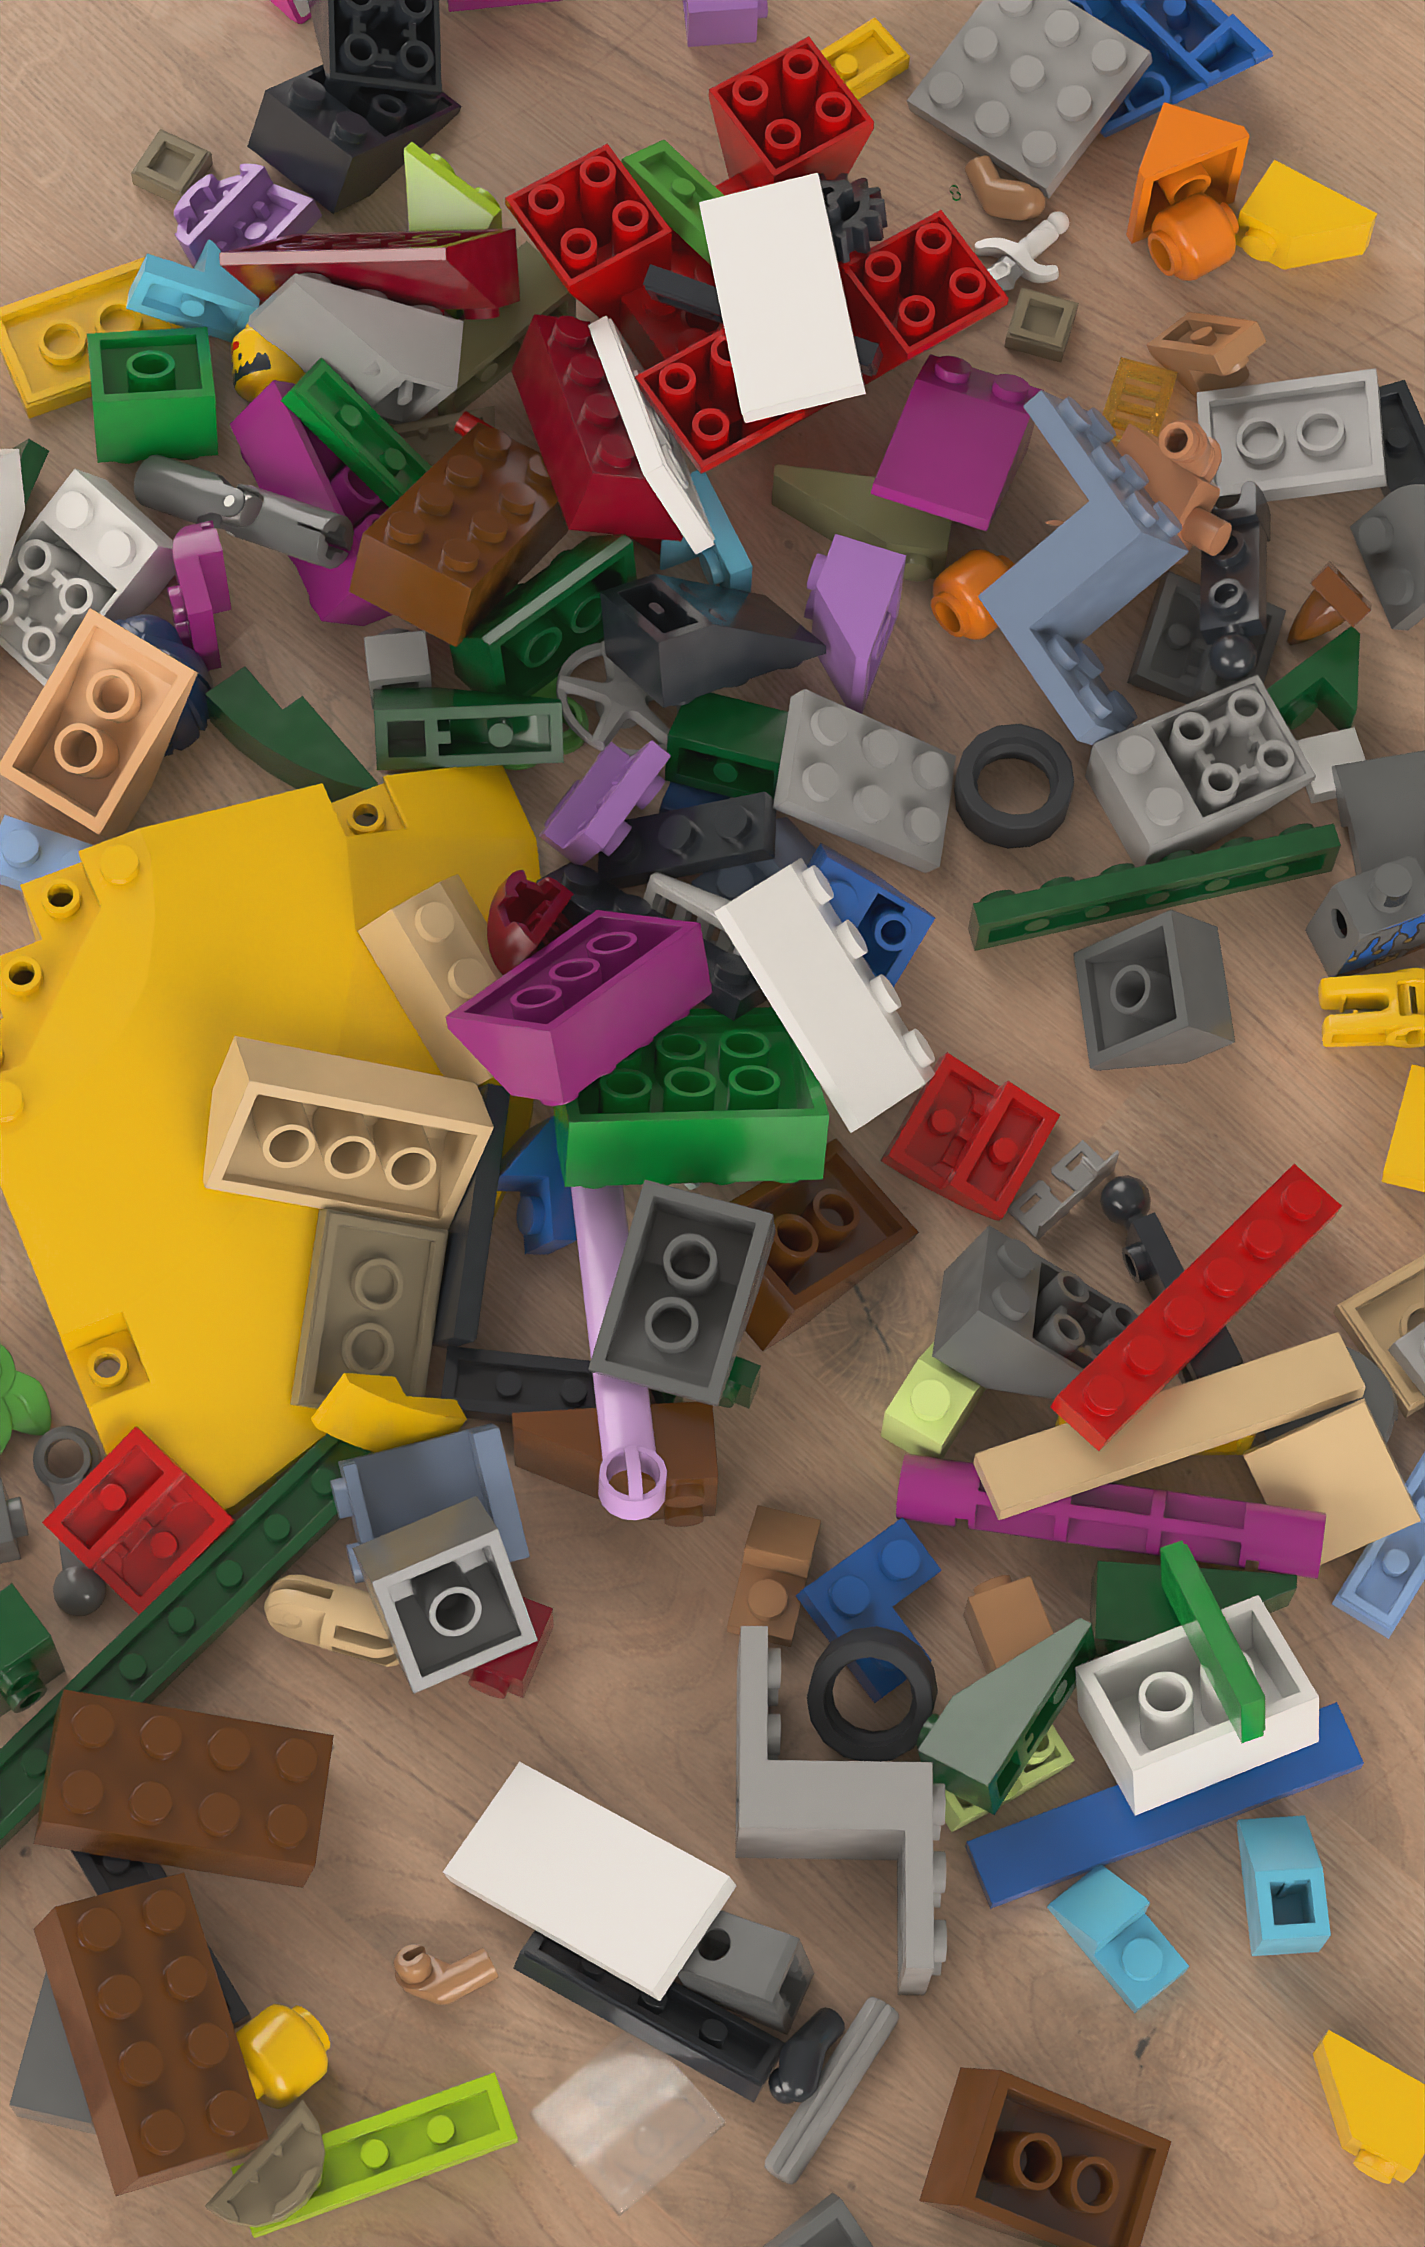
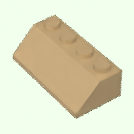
M234 1036L212 1090L203 1183L205 1188L448 1230L494 1126L478 1086L474 1082Z

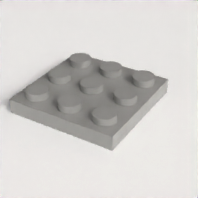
M983 0L907 99V103L911 112L977 154L989 156L996 166L1018 180L1039 188L1044 196L1049 199L1151 65L1152 57L1149 50L1068 0Z

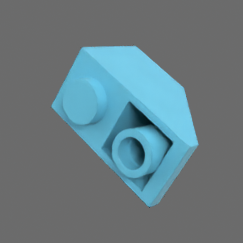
M1305 1815L1238 1820L1236 1824L1251 1956L1319 1952L1331 1936L1323 1866Z

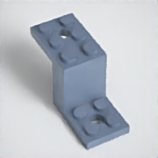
M1041 390L1023 407L1089 499V502L978 595V597L1076 740L1093 745V743L1134 727L1132 722L1137 719V714L1122 694L1116 690H1109L1099 675L1104 671L1101 661L1082 641L1178 562L1189 550L1177 535L1183 529L1178 518L1163 502L1158 501L1155 504L1145 490L1144 486L1149 483L1146 473L1132 457L1127 454L1121 456L1111 442L1116 436V432L1109 421L1097 409L1092 407L1087 411L1069 396L1063 400Z

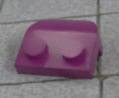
M213 520L185 526L177 532L173 541L172 552L178 585L167 587L173 613V625L183 645L197 652L203 658L209 671L222 668L213 614L232 610L223 550L217 529L214 528Z

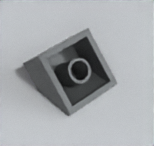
M1169 910L1074 953L1089 1066L1091 1069L1102 1071L1184 1064L1235 1043L1217 926L1177 911Z
M477 1496L352 1548L373 1605L413 1694L538 1641L498 1528Z

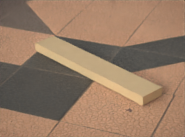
M1339 1332L1160 1391L1100 1451L1096 1450L1068 1423L975 1453L973 1464L998 1520H1002L1362 1398L1366 1386Z

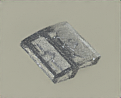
M626 2031L529 2113L569 2163L581 2171L619 2217L725 2125L723 2117L664 2052Z

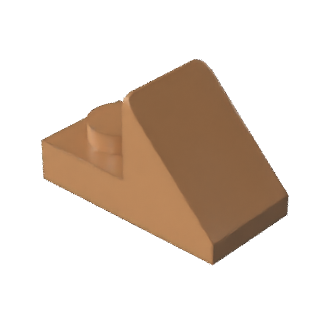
M1188 312L1149 342L1147 347L1150 354L1197 399V392L1234 388L1245 382L1249 377V370L1246 366L1249 361L1248 356L1267 341L1257 321Z
M757 1505L744 1548L743 1564L727 1624L728 1633L740 1635L741 1626H768V1642L791 1647L801 1608V1603L795 1595L806 1587L821 1520Z

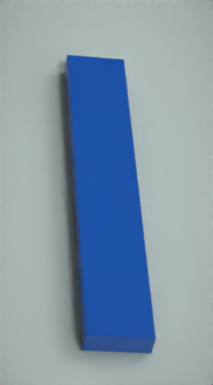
M1336 1702L1319 1709V1742L1138 1815L1133 1813L1119 1785H1115L966 1842L965 1848L988 1905L992 1909L1087 1873L1100 1865L1106 1866L1361 1769L1364 1762L1340 1707Z

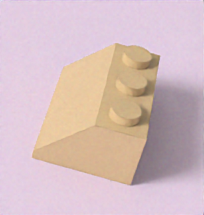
M456 874L392 908L358 930V933L443 1076L474 1082L479 1085L493 1076L447 1028L445 1016L503 975L494 964L489 951L487 923L461 878Z

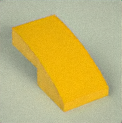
M344 1373L311 1417L317 1429L337 1439L372 1452H379L458 1432L467 1420L457 1400L406 1396L396 1377Z

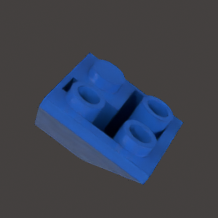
M820 843L807 867L810 868L815 865L823 873L834 894V898L829 900V903L842 923L850 920L861 934L868 949V952L862 956L874 976L877 977L883 974L894 988L934 922L935 917L872 871Z

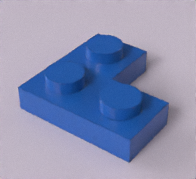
M902 1517L806 1586L795 1596L830 1643L852 1629L878 1626L901 1632L922 1648L893 1607L942 1570ZM925 1652L926 1656L928 1657V1659H929L930 1662H931V1661H932L931 1658H930V1657L928 1656V1654ZM861 1658L847 1665L874 1704L907 1680L903 1671L895 1665L877 1658Z

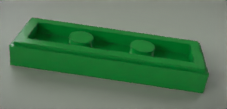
M322 358L316 361L280 400L388 507H391L432 467Z
M1183 1541L1161 1547L1162 1588L1241 1744L1264 1736V1731L1266 1730L1265 1694L1188 1545L1184 1544Z

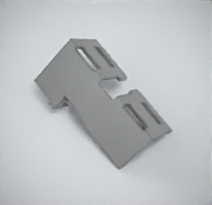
M1082 1140L1051 1168V1174L1060 1182L1063 1180L1074 1191L1068 1199L1061 1203L1050 1192L1052 1189L1043 1180H1038L1011 1204L1007 1211L1039 1240L1061 1218L1067 1215L1073 1206L1081 1199H1084L1098 1184L1114 1172L1119 1151L1117 1150L1104 1161ZM1080 1153H1083L1081 1163L1070 1172L1066 1166ZM1036 1194L1040 1200L1026 1213H1023L1020 1208Z

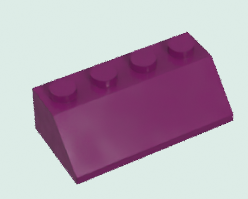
M273 380L230 423V427L240 446L243 460L250 467L259 488L346 516L351 521L354 531L353 544L350 551L328 544L348 553L345 561L336 568L328 569L288 555L289 559L296 566L309 594L311 607L318 614L322 622L366 626L392 616L393 614L349 592L362 534L389 507L280 401L295 384Z
M596 910L446 1015L447 1028L511 1095L538 1099L542 1104L548 1106L569 1103L578 1097V1093L600 1076L612 1072L616 1068V1064L636 1049L650 1044L656 1034L674 1021L686 1017L691 1008L713 993L701 923Z

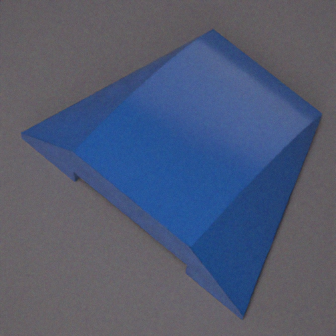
M1068 0L1151 52V65L1100 130V133L1105 138L1160 112L1164 102L1174 105L1273 57V52L1234 14L1228 17L1212 0Z

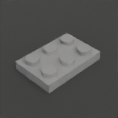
M1376 368L1197 392L1198 424L1205 431L1207 437L1215 439L1221 448L1222 462L1212 480L1220 488V496L1215 503L1217 508L1231 507L1237 504L1241 496V487L1247 481H1253L1260 487L1267 502L1387 486L1379 380Z
M804 689L791 696L773 808L923 873H928L940 867L956 756Z

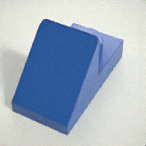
M554 1115L527 1129L501 1158L497 1191L520 1192L516 1220L518 1229L524 1237L525 1254L549 1255L577 1241L571 1187H565L556 1144Z

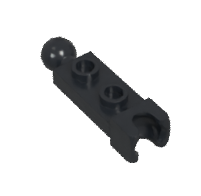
M1247 481L1242 485L1240 500L1233 507L1219 509L1214 505L1211 511L1212 514L1227 521L1232 526L1230 538L1223 550L1216 556H1211L1201 550L1200 632L1207 645H1211L1208 654L1211 669L1226 681H1239L1252 672L1258 657L1255 644L1247 637L1266 633L1267 542L1270 541L1271 514L1262 490L1253 481Z
M1129 1175L1118 1176L1108 1182L1101 1192L1100 1202L1102 1210L1111 1222L1125 1226L1128 1235L1125 1241L1126 1247L1122 1248L1124 1263L1130 1276L1136 1283L1144 1281L1154 1301L1185 1270L1156 1213L1147 1215L1150 1210L1151 1197L1146 1185L1140 1179ZM1225 1326L1177 1374L1182 1384L1244 1364L1242 1356L1227 1327Z

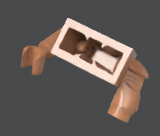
M1191 420L1175 421L1168 424L1160 433L1159 438L1128 424L1116 447L1121 456L1127 454L1132 457L1146 473L1149 483L1144 488L1155 504L1158 501L1163 502L1178 518L1183 529L1177 535L1189 552L1192 546H1195L1211 556L1219 554L1227 544L1232 531L1230 523L1211 513L1220 496V488L1212 482L1222 462L1220 445L1215 439L1207 437L1202 427ZM1051 519L1044 523L1059 527L1064 521ZM1189 552L1175 564L1180 565L1183 563Z

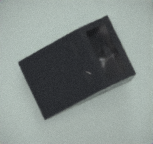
M307 0L327 82L437 96L442 93L439 0Z
M322 64L265 90L247 147L334 214L371 196L405 164V147L413 142L422 148L459 114L462 106L443 91L437 96L327 82Z
M652 574L600 591L606 657L663 708L685 705L692 702L695 697L725 687H739L746 684L749 679L778 669H792L801 665L805 660L826 654V645L766 595L659 574Z

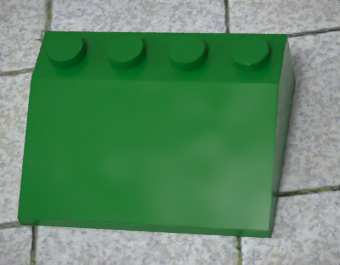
M755 1007L735 1021L713 1008L690 1009L686 1017L674 1021L656 1034L650 1044L636 1049L616 1064V1068L612 1072L600 1076L581 1090L575 1100L563 1105L553 1106L557 1151L565 1187L582 1186L589 1189H599L612 1185H643L644 1180L668 1186L670 1184L682 1183L729 1185L735 1182L751 1181L794 1183L799 1180L823 1179L829 1124V1112L819 1081L773 1007Z

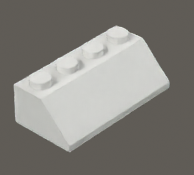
M800 858L720 907L714 913L848 1130L852 1133L925 1085L935 1075L930 1066L935 1061V1057L923 1035L917 1029L909 1032L896 1010L901 1007V1001L892 984L883 974L875 977L862 956L868 952V949L857 928L850 920L842 923L829 903V900L834 898V894L823 873L815 865L808 868L803 859Z

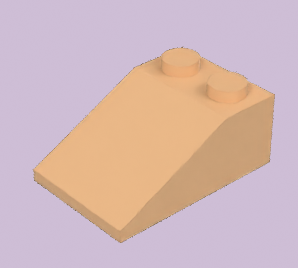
M90 608L0 761V774L99 835L109 838L123 835L153 784L198 672Z

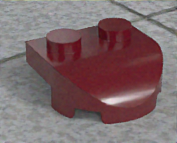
M518 870L513 872L498 887L489 910L487 941L493 962L502 975L511 971L573 927L561 912L574 894L555 879L545 877L539 883L527 880L524 870Z

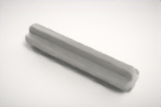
M875 1997L868 1998L822 2069L817 2090L810 2098L800 2104L766 2157L765 2168L774 2177L792 2185L797 2182L897 2024L899 2013L889 2004Z

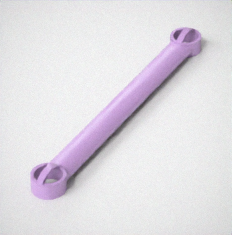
M612 1185L599 1189H589L582 1186L571 1187L591 1358L629 1234L623 1185ZM593 1373L603 1458L599 1473V1498L610 1514L621 1519L639 1520L648 1518L657 1512L665 1501L667 1469L664 1461L656 1453L648 1388ZM627 1470L629 1495L616 1491L609 1484L612 1476ZM641 1471L649 1474L656 1484L655 1488L646 1494H643Z

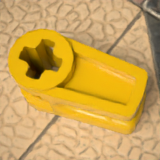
M1408 968L1390 973L1330 977L1320 980L1318 996L1319 1005L1322 1009L1339 1010L1341 1013L1345 1012V1009L1380 1010L1362 1013L1354 1010L1353 1013L1326 1016L1321 1027L1323 1046H1395L1400 1048L1425 1046V969Z

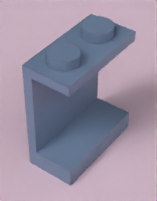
M492 1423L339 1461L338 1464L342 1478L330 1480L339 1519L351 1517L357 1542L346 1545L355 1584L365 1581L352 1548L474 1496L478 1497L498 1528L509 1561L512 1562L530 1557L499 1427Z

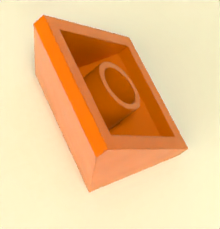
M1165 102L1163 103L1138 171L1126 233L1131 244L1148 238L1149 234L1152 233L1153 220L1160 211L1190 195L1204 193L1212 197L1218 204L1224 202L1228 205L1235 201L1250 137L1244 126Z

